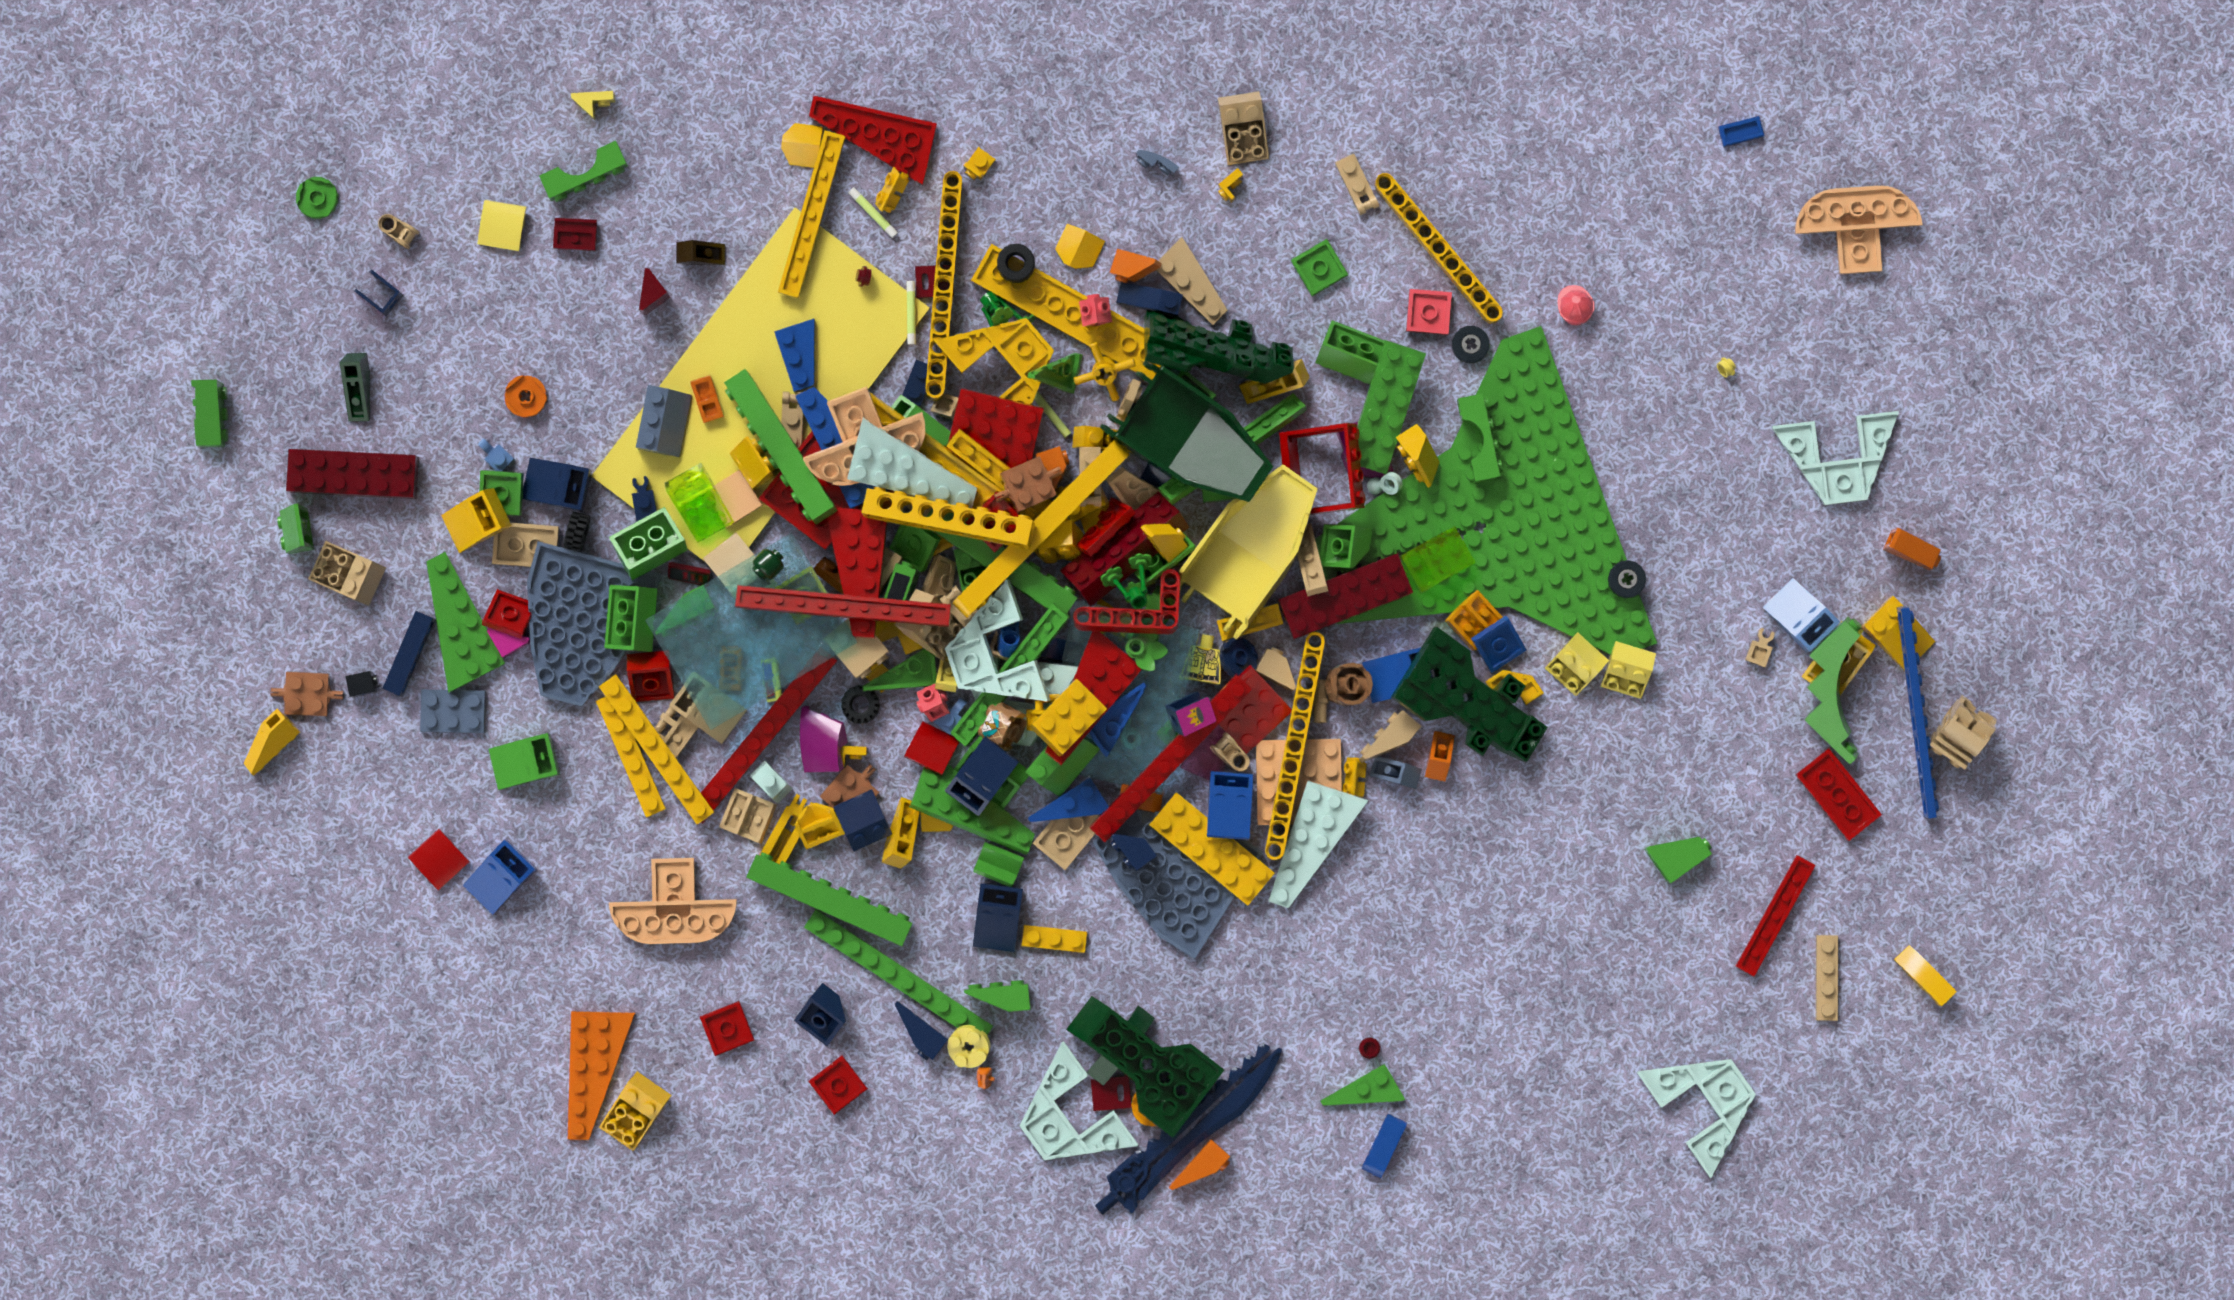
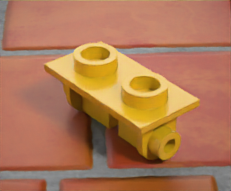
M895 167L887 174L885 185L876 196L875 204L882 212L884 210L891 213L892 210H895L901 197L894 193L895 191L903 193L909 182V175L904 172L900 174Z
M1347 757L1344 764L1345 783L1343 784L1342 791L1362 798L1364 797L1365 782H1358V777H1366L1367 763H1361L1359 761L1360 758Z

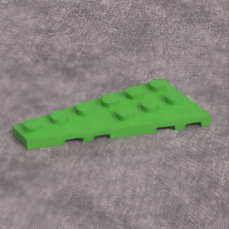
M446 552L426 561L447 689L448 693L503 666L505 662L489 636L487 628L482 625L480 615Z
M949 764L942 776L923 767L909 806L910 808L1024 855L1028 854L1035 835L1032 831L993 800L977 816L946 793V788L958 773Z

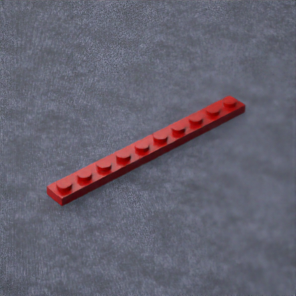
M737 585L735 607L741 609L949 627L951 604Z
M820 647L703 789L701 794L713 811L838 660L825 649Z
M1236 673L1210 701L1216 722L1186 736L1178 734L1089 828L1106 842L1247 696L1252 688Z

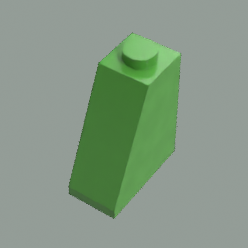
M1700 837L1648 846L1644 849L1668 884L1674 882L1712 854L1710 852L1712 847L1705 838L1701 839Z

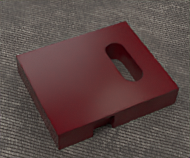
M936 265L915 266L917 299L933 298ZM942 265L941 268L948 270L952 265ZM923 274L928 275L929 287L927 290L922 288ZM946 281L938 284V288L942 291H946L950 287Z
M1127 1076L1111 1077L1104 1086L1095 1079H1091L1093 1111L1132 1108L1130 1084ZM1119 1084L1123 1085L1124 1089L1123 1101L1118 1100L1117 1086Z

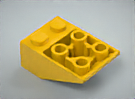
M746 436L729 454L754 491L775 477L772 473L775 469L766 456L762 458L761 454L764 452L755 438L751 440Z
M494 488L485 489L474 494L441 515L459 553L512 526Z
M637 1071L627 1082L599 1128L634 1151L672 1095Z

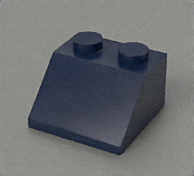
M872 789L834 806L837 817L854 852L892 835L888 821Z

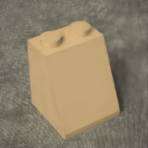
M849 618L824 638L825 642L856 679L859 677L864 679L872 672L870 668L874 664L881 665L889 658L887 656L889 653L888 649L876 635L875 639L853 637Z

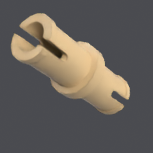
M1317 680L1313 701L1314 723H1327L1326 715L1329 699H1327L1325 680Z

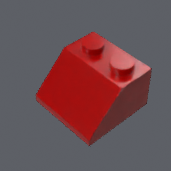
M669 650L627 654V675L630 692L636 702L675 698Z

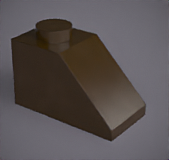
M697 240L676 242V263L686 265H725V244Z

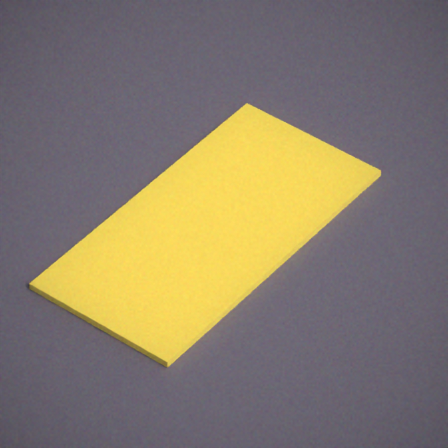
M796 207L791 211L659 386L692 395L680 457L638 450L636 448L643 412L642 408L591 475L592 478L632 508H634L632 493H638L632 484V480L636 478L637 484L641 486L644 484V476H647L649 479L647 491L653 490L657 511L663 507L666 508L685 539L687 549L702 560L734 533H737L750 548L776 513L760 501L763 505L762 507L726 528L704 493L739 470L729 453L746 436L751 440L755 438L757 442L760 441L757 433L753 435L747 427V424L750 422L746 416L742 418L738 413L736 407L739 405L735 399L731 401L725 390L728 388L724 382L746 369L781 421L783 391L790 392V394H798V392H804L815 387L830 401L866 386L869 390L907 340V290L821 226L818 230L799 299L778 293L801 213ZM862 266H867V269L872 270L871 280L868 286L860 287L858 282L855 281L856 273ZM915 297L917 327L930 308ZM815 319V386L794 392L774 331ZM711 375L724 417L703 423L690 381ZM789 402V408L797 409V403ZM804 414L802 443L812 431ZM768 451L761 454L762 458L765 456L768 460L771 458ZM778 468L772 472L775 477L780 472V469ZM774 478L754 490L758 498Z

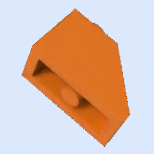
M1117 248L1110 273L1115 276L1116 281L1127 283V281L1136 282L1159 269L1162 263L1154 258Z
M1434 731L1425 777L1446 781L1455 735Z

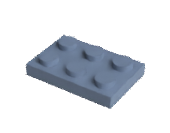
M421 689L420 732L485 733L486 691L454 690L448 693V690Z

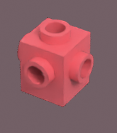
M1099 294L1088 295L1086 300L1079 301L1083 326H1100L1112 322L1109 297H1100Z
M935 684L926 686L924 689L916 692L919 701L916 702L921 713H925L930 722L950 713L946 701L949 700L946 692L935 689Z

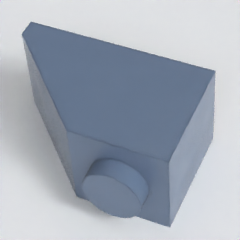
M1378 756L1374 759L1370 776L1416 789L1422 769L1407 763Z

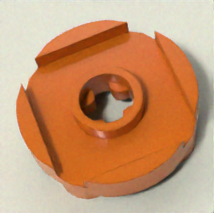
M528 375L517 376L506 386L505 404L516 416L522 418L533 417L544 409L548 399L547 392L543 383L537 378ZM523 391L526 393L531 392L530 401H521V393Z

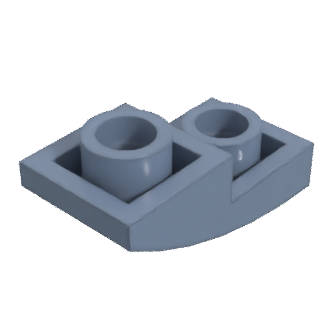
M1138 150L1136 152L1138 157L1136 161L1144 168L1149 166L1153 169L1158 163L1160 165L1158 168L1164 174L1168 175L1170 173L1173 176L1179 170V166L1161 155L1145 150Z

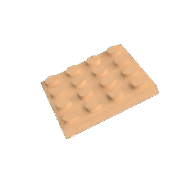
M1306 739L1290 825L1294 824L1308 780L1342 791L1341 739ZM1261 740L1256 745L1257 825H1270L1286 740ZM1292 740L1289 743V749L1292 752L1300 750L1301 745L1297 740ZM1293 761L1286 762L1285 770L1289 773L1295 772L1297 769L1296 763ZM1284 782L1281 784V791L1283 793L1289 794L1292 792L1293 786L1291 783ZM1279 803L1277 805V812L1279 814L1285 815L1288 813L1289 807L1286 803Z

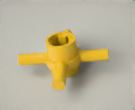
M1094 342L1089 346L1096 363L1093 365L1092 372L1074 377L1075 385L1095 380L1099 385L1107 387L1112 401H1117L1120 397L1113 381L1116 379L1117 372L1136 366L1135 360L1132 358L1115 364L1113 359L1102 356L1098 343Z

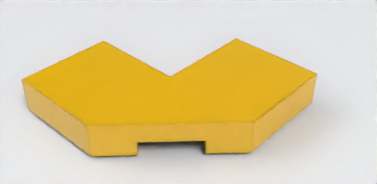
M877 621L875 635L881 642L898 636L906 655L923 648L895 626L896 622Z
M1502 670L1485 681L1487 686L1493 689L1507 674H1511L1526 685L1520 695L1525 705L1544 694L1531 675Z

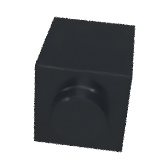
M372 671L345 676L349 697L352 698L377 693V687H380L378 676L374 675Z

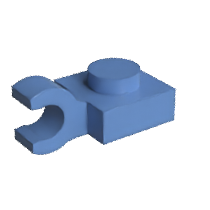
M484 438L478 443L488 454L484 460L496 471H504L514 460L500 444L494 448Z
M959 698L952 709L948 707L950 713L936 719L934 723L951 735L950 732L962 718L959 713L967 702Z

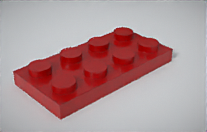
M1829 748L1795 774L1847 841H1850L1882 815Z

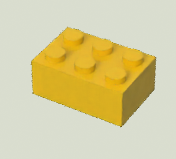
M1075 679L1029 727L1060 757L1107 708L1078 679Z

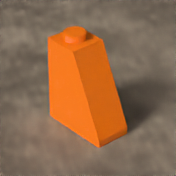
M1898 527L1891 530L1883 548L1884 551L1927 570L1937 567L1942 557L1939 555L1941 549Z

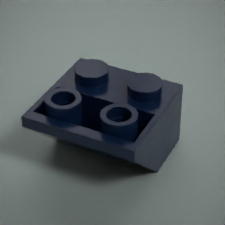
M1119 834L1111 836L1113 839L1110 842L1117 853L1122 851L1126 857L1123 861L1130 870L1133 868L1136 871L1157 856L1145 838Z

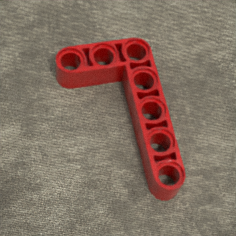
M1172 569L1163 572L1160 587V610L1079 607L1073 615L1074 625L1081 631L1173 634L1178 628L1180 575ZM1173 578L1176 580V583L1168 585L1165 583V580ZM1171 598L1175 603L1168 606L1164 603V600ZM1081 615H1086L1089 620L1082 623L1077 618ZM1107 616L1110 618V621L1104 624L1099 621V618ZM1123 617H1129L1132 621L1125 625L1120 620ZM1144 618H1150L1153 623L1151 625H1144L1141 621ZM1165 619H1172L1174 624L1166 626L1163 624V621Z

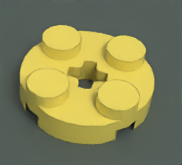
M972 1025L958 1027L949 1037L947 1044L948 1053L955 1065L966 1068H974L981 1065L988 1057L991 1048L987 1034ZM966 1042L974 1046L971 1051L965 1049Z

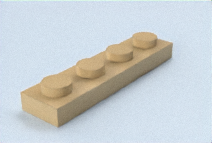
M1310 523L1306 525L1297 553L1307 596L1328 591L1312 524Z
M1816 935L1815 1020L1838 1021V935Z

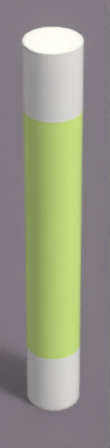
M855 187L848 192L891 238L898 234Z
M906 281L907 345H916L915 281Z

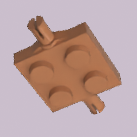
M1039 456L1000 473L1005 490L994 494V498H997V503L1009 498L1018 513L1055 497L1057 494L1052 485V479L1062 475V471L1057 472L1061 468L1058 466L1048 471Z
M287 671L284 688L271 687L270 692L279 693H270V696L283 697L285 702L284 714L328 716L330 700H343L344 696L336 695H344V691H331L329 685L330 673Z
M847 764L819 797L828 803L829 807L834 808V806L871 789L875 796H877L879 791L868 780L876 769L869 764L861 774Z

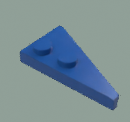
M1145 682L1116 700L1089 732L1105 758L1110 754L1146 690L1147 684Z
M1088 778L1029 816L1028 819L1030 822L1100 815L1109 806L1092 779Z

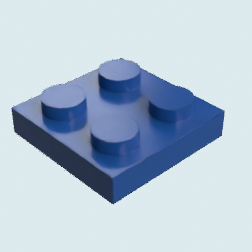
M1504 616L1471 638L1491 673L1527 651L1507 616Z

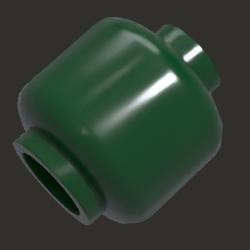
M763 549L753 559L754 567L752 570L762 580H773L784 568V564L781 561L784 557L776 549L773 551Z

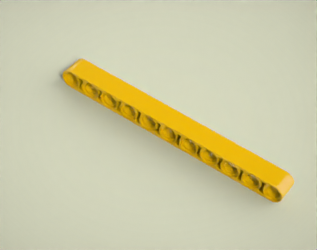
M949 171L944 175L926 376V396L932 401H939L945 393L948 357L943 352L935 353L932 348L936 344L934 340L949 337L962 191V177L956 171ZM949 178H956L959 183L951 187L947 184V180ZM952 198L956 200L957 204L954 207H948L945 201ZM947 219H952L955 225L952 228H946L943 222ZM944 240L953 242V246L950 249L943 248L941 244ZM942 261H949L952 265L950 269H942L940 267ZM946 281L950 287L948 290L942 291L938 288V284ZM940 302H945L948 305V309L941 312L937 310L936 305ZM943 323L946 326V330L944 332H937L934 329L935 325ZM938 364L942 366L943 371L940 374H934L931 371V367ZM931 386H939L941 392L938 395H932L929 392Z
M1115 439L1034 520L1035 529L1030 549L1008 546L952 604L968 618L1130 453Z
M1319 632L1310 633L1306 637L1265 846V854L1271 860L1280 859L1285 852L1325 639ZM1312 636L1320 638L1321 644L1319 647L1314 648L1310 646L1309 639ZM1306 658H1315L1317 661L1316 667L1308 668L1305 665ZM1303 678H1310L1313 682L1312 688L1304 689L1301 686V680ZM1304 698L1308 701L1309 707L1306 710H1300L1297 707L1299 699ZM1300 719L1304 722L1305 727L1302 731H1296L1293 728L1295 720ZM1292 740H1297L1300 743L1301 748L1298 752H1292L1289 749V743ZM1286 762H1295L1297 766L1296 771L1293 773L1287 772L1285 770ZM1284 782L1291 783L1293 786L1292 792L1289 794L1283 793L1281 791V784ZM1279 803H1286L1288 805L1289 811L1287 814L1281 815L1277 812V805ZM1275 824H1282L1285 831L1283 835L1277 836L1273 833V826ZM1273 844L1278 845L1281 849L1277 857L1269 854V847Z

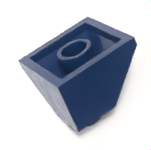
M822 983L794 1021L824 1045L828 1046L846 1022L840 996Z

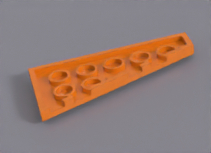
M571 1011L567 1139H590L635 1013Z

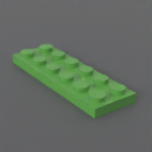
M1385 340L1357 424L1360 433L1358 443L1362 454L1360 460L1361 467L1387 474L1397 444L1396 437L1400 435L1426 353Z

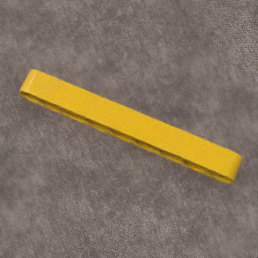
M1388 173L1378 175L1374 185L1379 195L1483 320L1489 324L1498 322L1503 312L1497 301L1397 181ZM1387 179L1390 182V187L1387 189L1381 188L1379 181ZM1400 195L1404 200L1403 204H1394L1392 197ZM1409 211L1415 212L1417 219L1409 221L1406 218V213ZM1422 227H1426L1430 230L1431 235L1429 237H1422L1419 230ZM1434 244H1441L1444 247V252L1441 254L1435 253L1433 251ZM1448 260H1455L1458 267L1455 270H1450L1447 268L1446 262ZM1468 276L1471 284L1463 286L1460 283V277ZM1481 292L1484 295V301L1476 302L1473 294ZM1490 308L1496 309L1498 317L1494 319L1489 318L1487 310Z

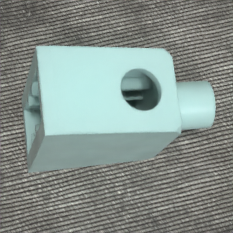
M766 760L750 774L751 778L777 803L793 789Z

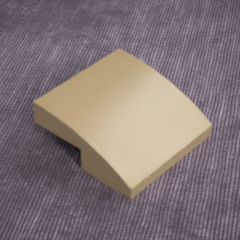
M734 788L719 827L762 844L777 804Z

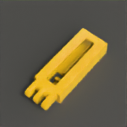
M798 794L795 795L790 806H786L761 851V853L772 856V861L778 864L781 861L787 862L800 839L796 827L793 832L784 828L790 816H793L789 824L795 826V822L807 802V799L803 798L800 805L797 804L800 799Z

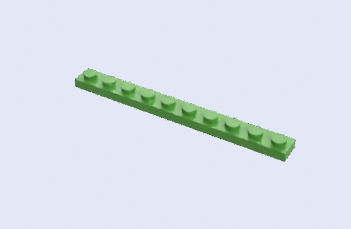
M815 910L804 928L955 1027L972 1025L976 1029L984 1031L987 1035L992 1029L993 1025L819 911Z

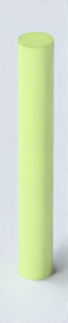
M1037 391L1034 398L1035 402L1039 407L1044 408L1043 412L1066 438L1071 434L1070 430Z

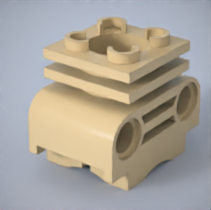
M1963 695L1954 702L1942 719L1941 725L1937 727L1936 732L1932 733L1930 746H1932L1931 749L1936 754L1949 758V762L1956 768L1962 767L1965 770L1968 762L1971 763L1973 756L1976 757L1990 740L1991 735L1996 730L1995 724L1997 719L1989 713L1980 710L1978 713H1975L1976 707Z

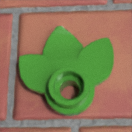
M1140 633L1138 637L1131 638L1126 643L1125 650L1127 655L1135 659L1137 666L1142 670L1154 671V660H1159L1168 653L1167 648L1162 643L1156 641L1158 634ZM1134 645H1138L1140 647V650L1138 652H1134L1132 650V647Z

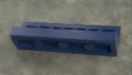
M415 611L382 689L403 697L435 623V618Z

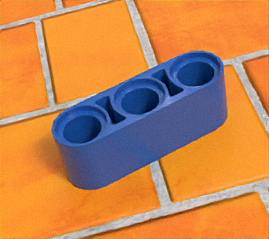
M1019 622L997 629L998 652L1003 657L1010 658L1018 648L1020 639Z
M1387 1114L1363 1163L1362 1170L1379 1178L1383 1176L1406 1128L1407 1122Z

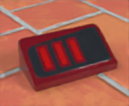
M669 562V579L709 587L712 576L711 570Z

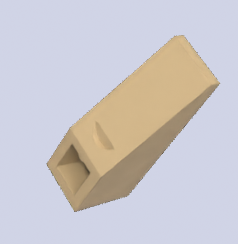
M1401 710L1399 714L1394 712L1386 721L1389 723L1387 728L1384 730L1381 727L1373 736L1376 739L1372 745L1367 743L1360 753L1363 756L1359 761L1363 763L1405 746L1422 726L1404 710Z

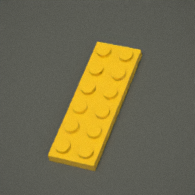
M1177 792L1149 824L1247 906L1275 874L1234 839L1207 837V817Z

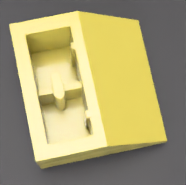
M1577 632L1549 662L1545 669L1577 696L1609 660Z
M1615 641L1601 687L1641 699L1653 671L1656 653Z

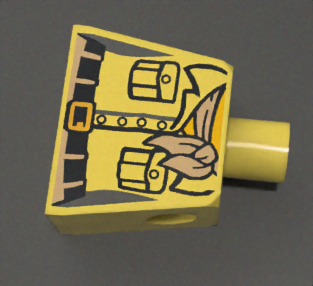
M1202 634L1200 646L1191 645L1180 678L1220 685V650L1212 649L1214 636Z

